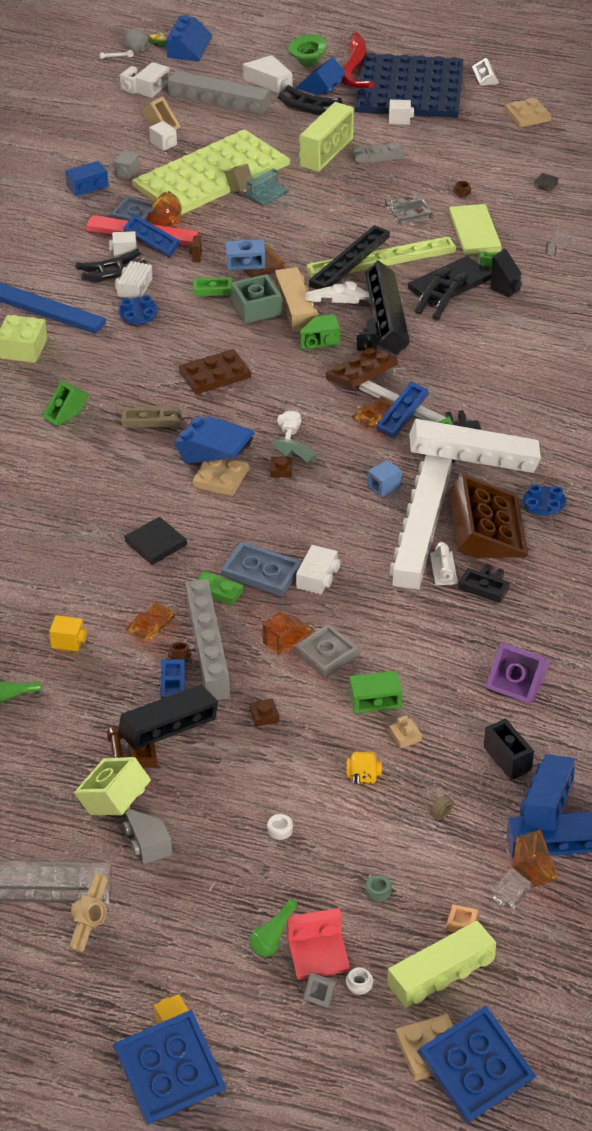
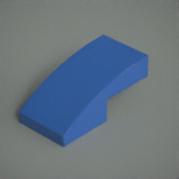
M185 659L161 660V699L185 690Z

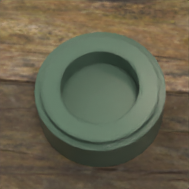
M375 875L366 881L365 893L370 900L382 902L391 896L392 884L387 877Z

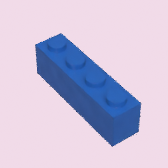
M545 754L542 763L537 764L536 776H532L531 788H527L525 801L522 800L520 806V816H524V827L555 831L574 782L575 758Z
M592 812L561 814L555 831L524 827L523 816L508 818L507 838L511 857L525 858L592 853Z

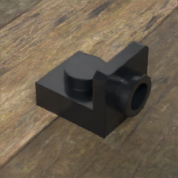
M366 319V328H363V332L356 334L358 351L368 348L377 349V332L374 319Z

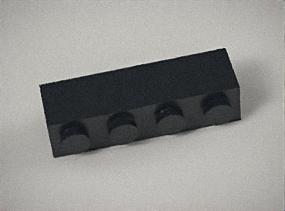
M201 684L122 713L120 715L118 733L135 751L215 720L218 700Z

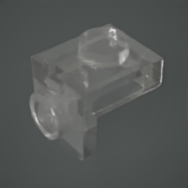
M511 867L496 886L491 883L488 888L493 893L491 898L503 908L507 904L514 910L533 887V884Z

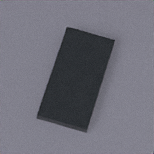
M465 256L409 282L408 289L420 297L433 281L436 273L445 267H449L451 273L444 278L453 282L457 275L464 272L468 274V279L456 290L452 296L454 297L491 280V272L469 256ZM438 286L435 291L445 294L448 288ZM430 298L428 304L433 307L437 305L439 300Z

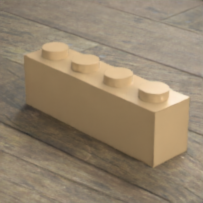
M298 267L275 270V286L282 296V306L292 332L301 331L314 317L318 316V311L314 308L313 301L305 300L306 292H309V288L305 286L304 275H300Z

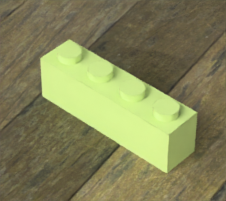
M477 920L388 968L387 985L405 1008L414 1003H421L428 995L444 990L450 983L459 978H466L472 971L481 966L489 965L495 959L497 943Z

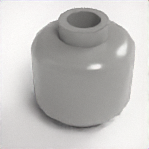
M138 28L128 29L123 37L124 45L134 53L146 50L148 47V37Z

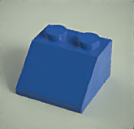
M332 57L311 72L296 88L317 96L323 92L327 94L334 88L332 85L336 86L342 81L341 77L345 74V71L336 59Z

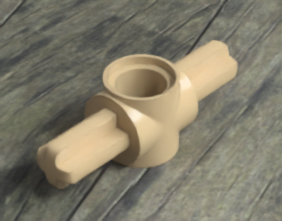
M95 873L87 896H82L81 900L76 901L72 906L71 916L73 922L77 924L70 942V948L74 951H84L91 929H96L106 918L105 903L101 901L108 882V878L105 875Z

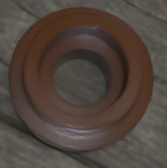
M458 181L453 187V192L459 197H465L471 193V186L467 181Z
M185 642L172 643L168 650V657L172 660L185 659L186 661L191 657V649Z

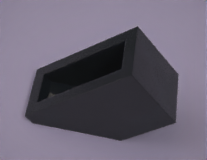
M502 249L492 257L490 289L509 298L520 290L522 286V273L506 249Z

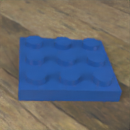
M486 1005L426 1043L417 1051L466 1124H469L536 1078L535 1073Z
M192 1009L113 1044L147 1126L227 1089Z

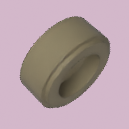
M447 795L441 796L432 806L430 815L436 820L444 819L452 810L454 801Z

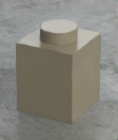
M248 164L238 165L224 171L231 192L245 193L249 191V187L255 185Z

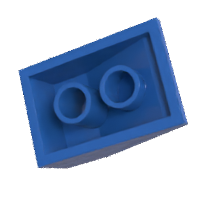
M198 416L191 420V424L180 433L174 444L185 464L231 459L238 454L254 435V431L215 417L202 418Z

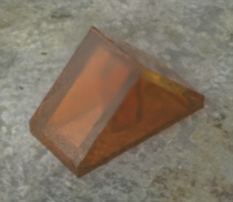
M541 829L518 836L516 838L512 867L533 887L558 880Z

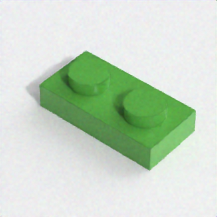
M232 277L193 278L194 296L201 297L231 295Z
M203 571L196 579H208L212 598L231 606L243 593L242 584Z

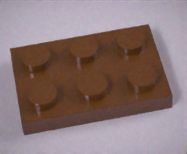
M368 348L358 356L350 357L348 361L335 365L331 370L325 372L326 379L353 389L398 365V360L396 356L377 351L374 348Z
M235 349L179 365L180 374L195 395L251 378L250 369Z

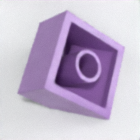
M501 642L485 688L531 704L544 682L551 659Z

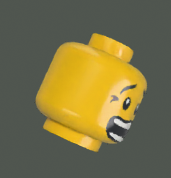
M353 752L351 758H347V778H350L353 784H374L377 776H382V761H377V756L374 752Z

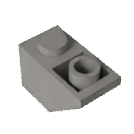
M131 809L125 810L126 821L123 822V829L127 837L131 836L133 853L135 856H140L143 864L172 855L171 838L163 820Z

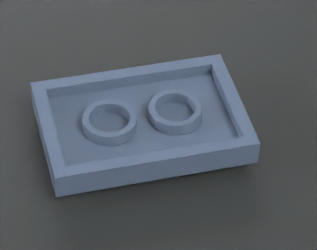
M241 541L222 567L221 576L283 596L295 579L302 561Z

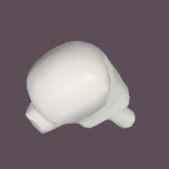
M285 411L277 419L279 427L286 434L285 439L290 440L291 435L296 434L301 424V414L296 411Z

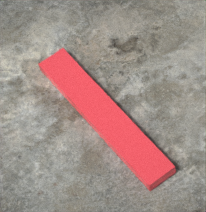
M92 215L86 225V230L113 235V232H124L123 228L128 221ZM154 225L179 239L180 246L189 247V243L193 242V236H199L198 231Z

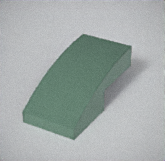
M280 438L272 440L270 443L285 456L296 453L306 462L315 461L319 455L314 449L294 440Z

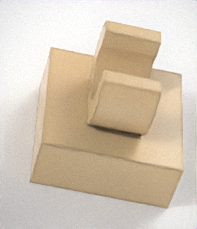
M407 715L398 718L397 723L389 726V734L400 749L422 741L421 732L412 719H408Z

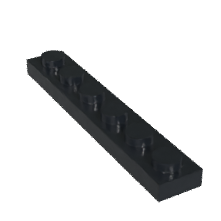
M376 225L372 226L309 279V286L314 289H322L336 284L389 239L390 231Z

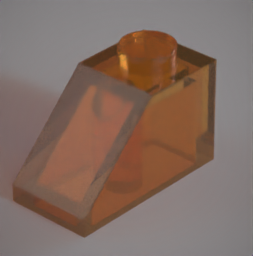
M278 612L262 624L263 644L278 655L312 632V628L296 616Z

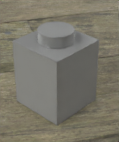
M122 151L114 161L115 177L132 180L140 170L139 154Z

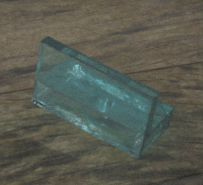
M274 168L247 182V198L262 207L289 192V189L278 184V171Z

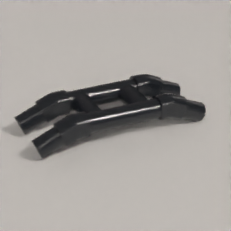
M287 85L285 91L294 98L299 99L298 101L282 93L277 97V99L290 108L302 109L317 115H322L334 102L342 104L341 98H322L306 94L290 85ZM306 101H310V102H314V104H313V105H310V104H306L305 102H306Z
M136 248L130 253L128 252L120 257L95 263L76 262L75 269L85 272L98 270L99 273H82L81 280L95 283L102 282V280L121 276L122 270L125 267L124 264L133 261L141 255V252ZM144 258L138 261L140 263L143 262L144 264L147 263ZM115 265H116L117 268H118V269L111 270V271H107V270H106L107 267H111V266H115Z
M449 267L439 270L428 288L420 296L415 313L422 314L430 298L439 301L432 317L439 320L456 290L468 279V274L465 272L459 274L452 282L444 279L451 273ZM438 286L448 288L445 294L435 291Z

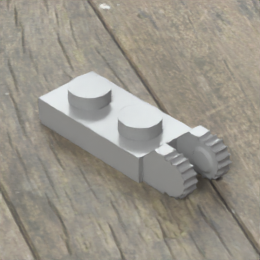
M400 143L380 146L373 145L371 147L361 145L352 149V154L358 163H372L404 158V152Z

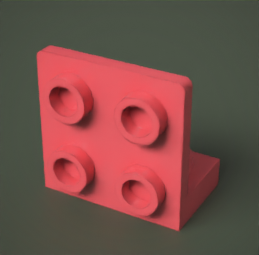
M340 908L293 915L288 918L287 939L298 980L309 978L311 972L325 976L350 971L341 933L342 916Z

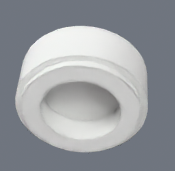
M284 814L272 816L267 823L268 834L277 840L290 837L293 832L292 819Z

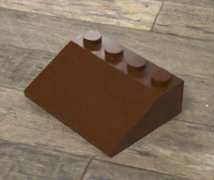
M461 474L448 491L457 551L475 558L527 557L528 549L517 494Z

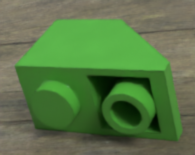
M335 314L316 316L300 331L301 349L340 344V326Z

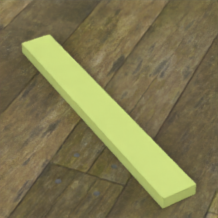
M448 236L376 250L349 273L368 270L377 260L389 266L456 252V246ZM333 259L307 264V271L312 278Z

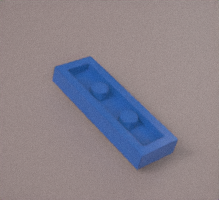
M135 214L123 228L124 232L135 231L136 239L169 258L180 244L179 239Z
M410 382L376 425L377 431L395 439L429 395L428 389Z

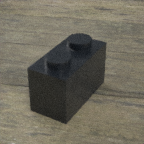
M506 718L485 727L484 748L511 780L532 770L534 750Z

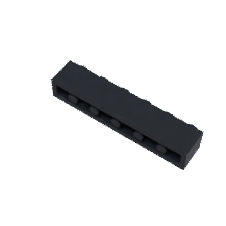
M377 260L365 272L378 341L379 344L397 355L408 346L410 339L395 272Z

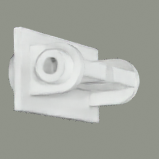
M440 542L437 544L435 552L430 553L435 585L458 584L452 551L449 552L448 545Z

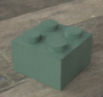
M268 274L231 282V302L244 323H252L282 315V296Z

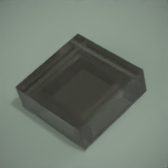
M542 173L534 181V187L550 192L558 184L559 178Z

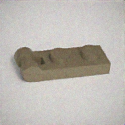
M177 407L122 408V428L169 427L172 430H177L181 426V410Z

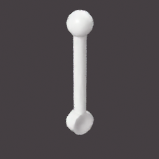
M132 50L108 54L101 52L99 58L104 59L105 57L114 56L133 57L134 52Z

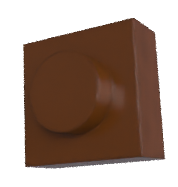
M193 236V242L189 243V254L192 255L193 262H200L202 253L201 236Z
M271 457V477H292V457Z
M273 698L250 703V712L256 727L279 722V713Z

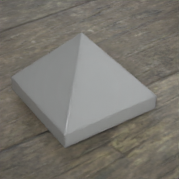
M311 972L303 999L329 1008L336 981Z

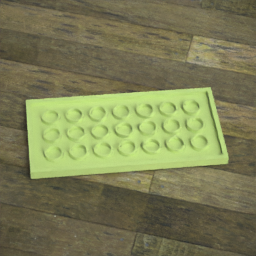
M244 129L182 158L169 162L162 167L156 168L151 172L140 175L132 180V186L178 217L230 193V186L224 171L238 165L248 164L253 180L256 181L290 165V158Z

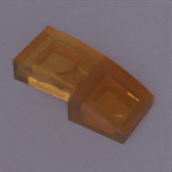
M381 396L371 406L368 404L362 406L351 417L365 428H371L379 423L393 403Z
M155 602L145 615L139 613L125 631L145 642L158 634L174 619V611Z

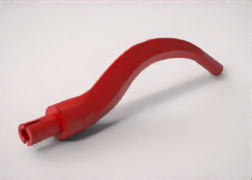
M355 32L351 35L349 43L350 57L342 67L345 74L341 77V82L351 87L372 88L374 85L372 81H356L352 77L353 70L363 60L366 53L365 40L361 38L359 33Z

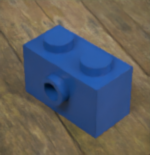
M99 161L65 170L67 187L75 196L109 187L108 171Z

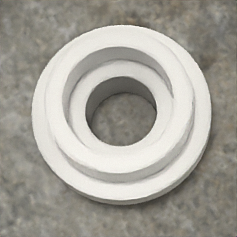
M354 968L346 977V987L354 994H365L373 987V977L365 968Z

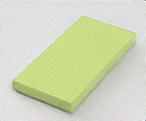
M486 204L449 207V214L464 255L479 254V251L491 253L501 251L502 245Z

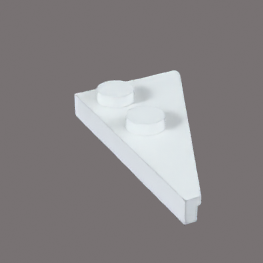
M351 281L309 291L305 295L306 301L320 302L323 297L331 298L330 301L332 303L359 304V300L363 299L371 304L369 292L357 287V284Z

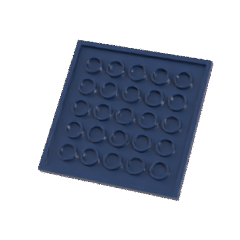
M365 54L359 81H372L374 85L372 88H358L355 112L389 114L390 100H411V107H414V116L458 118L464 59H459L458 57L443 58L440 56L426 57L423 55Z

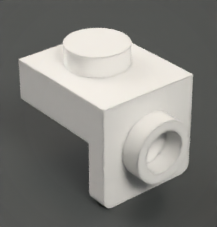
M131 66L120 74V89L131 94L136 93V80L134 78L137 75L136 67Z

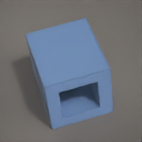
M386 460L368 470L367 487L382 498L401 488L402 470L389 460Z

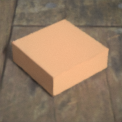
M452 904L446 931L456 932L477 921L478 910Z

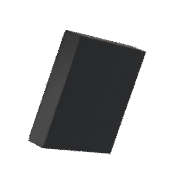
M161 517L124 536L125 542L151 565L187 545V539Z

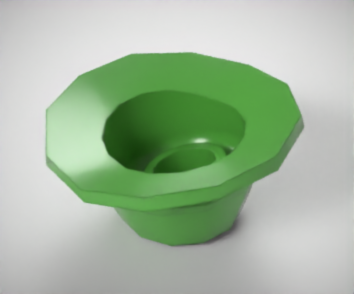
M307 34L293 40L288 46L289 54L297 58L301 65L312 66L319 61L320 56L325 53L328 46L323 37Z

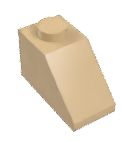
M163 96L149 103L141 110L150 126L164 121L176 130L181 127Z

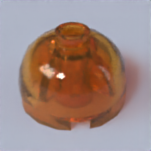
M168 190V193L163 192L152 205L154 208L153 212H148L147 221L151 224L171 227L173 224L177 225L182 219V204L179 198Z

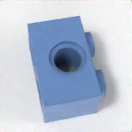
M264 239L226 241L227 270L266 268Z

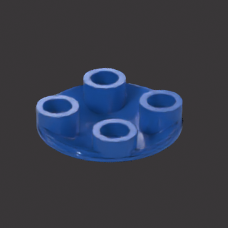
M148 295L131 299L124 298L121 300V306L119 307L120 318L130 324L150 322L158 313L157 305Z
M533 484L529 486L528 491L524 494L522 502L524 507L531 513L552 515L560 512L565 507L566 497L563 494V488L560 486L548 487Z

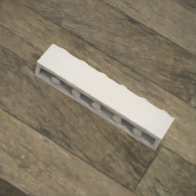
M415 419L409 433L411 452L531 473L535 472L541 459L539 441L535 439Z

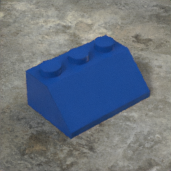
M179 15L166 39L167 58L200 61L212 34L196 17Z

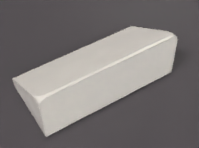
M487 58L472 66L480 86L499 84L493 67Z

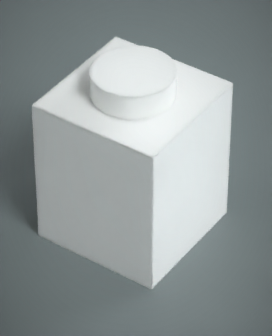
M390 100L389 124L410 125V118H414V107H411V100Z
M162 121L149 127L150 143L162 151L177 145L176 129L166 122Z
M135 231L113 232V240H109L110 252L113 251L114 258L136 249Z

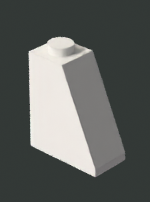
M273 55L243 64V79L245 81L277 93L285 91L287 85L292 86V73Z

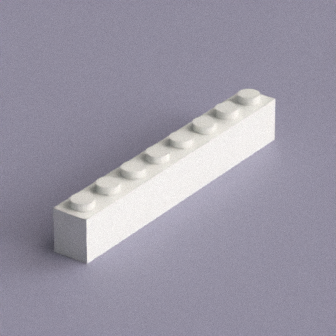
M426 455L425 460L420 462V475H416L415 479L416 489H412L411 493L412 503H408L407 507L408 518H404L402 531L404 533L400 532L398 546L400 548L396 547L394 552V561L396 562L391 563L389 576H393V586L420 590L451 475L452 459Z

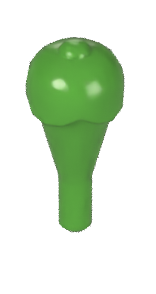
M0 681V705L1 702L20 694L40 691L42 689L41 683L38 681L22 684Z
M289 899L275 917L263 926L256 927L252 932L249 944L252 950L259 956H272L279 949V941L286 922L298 906L294 899Z

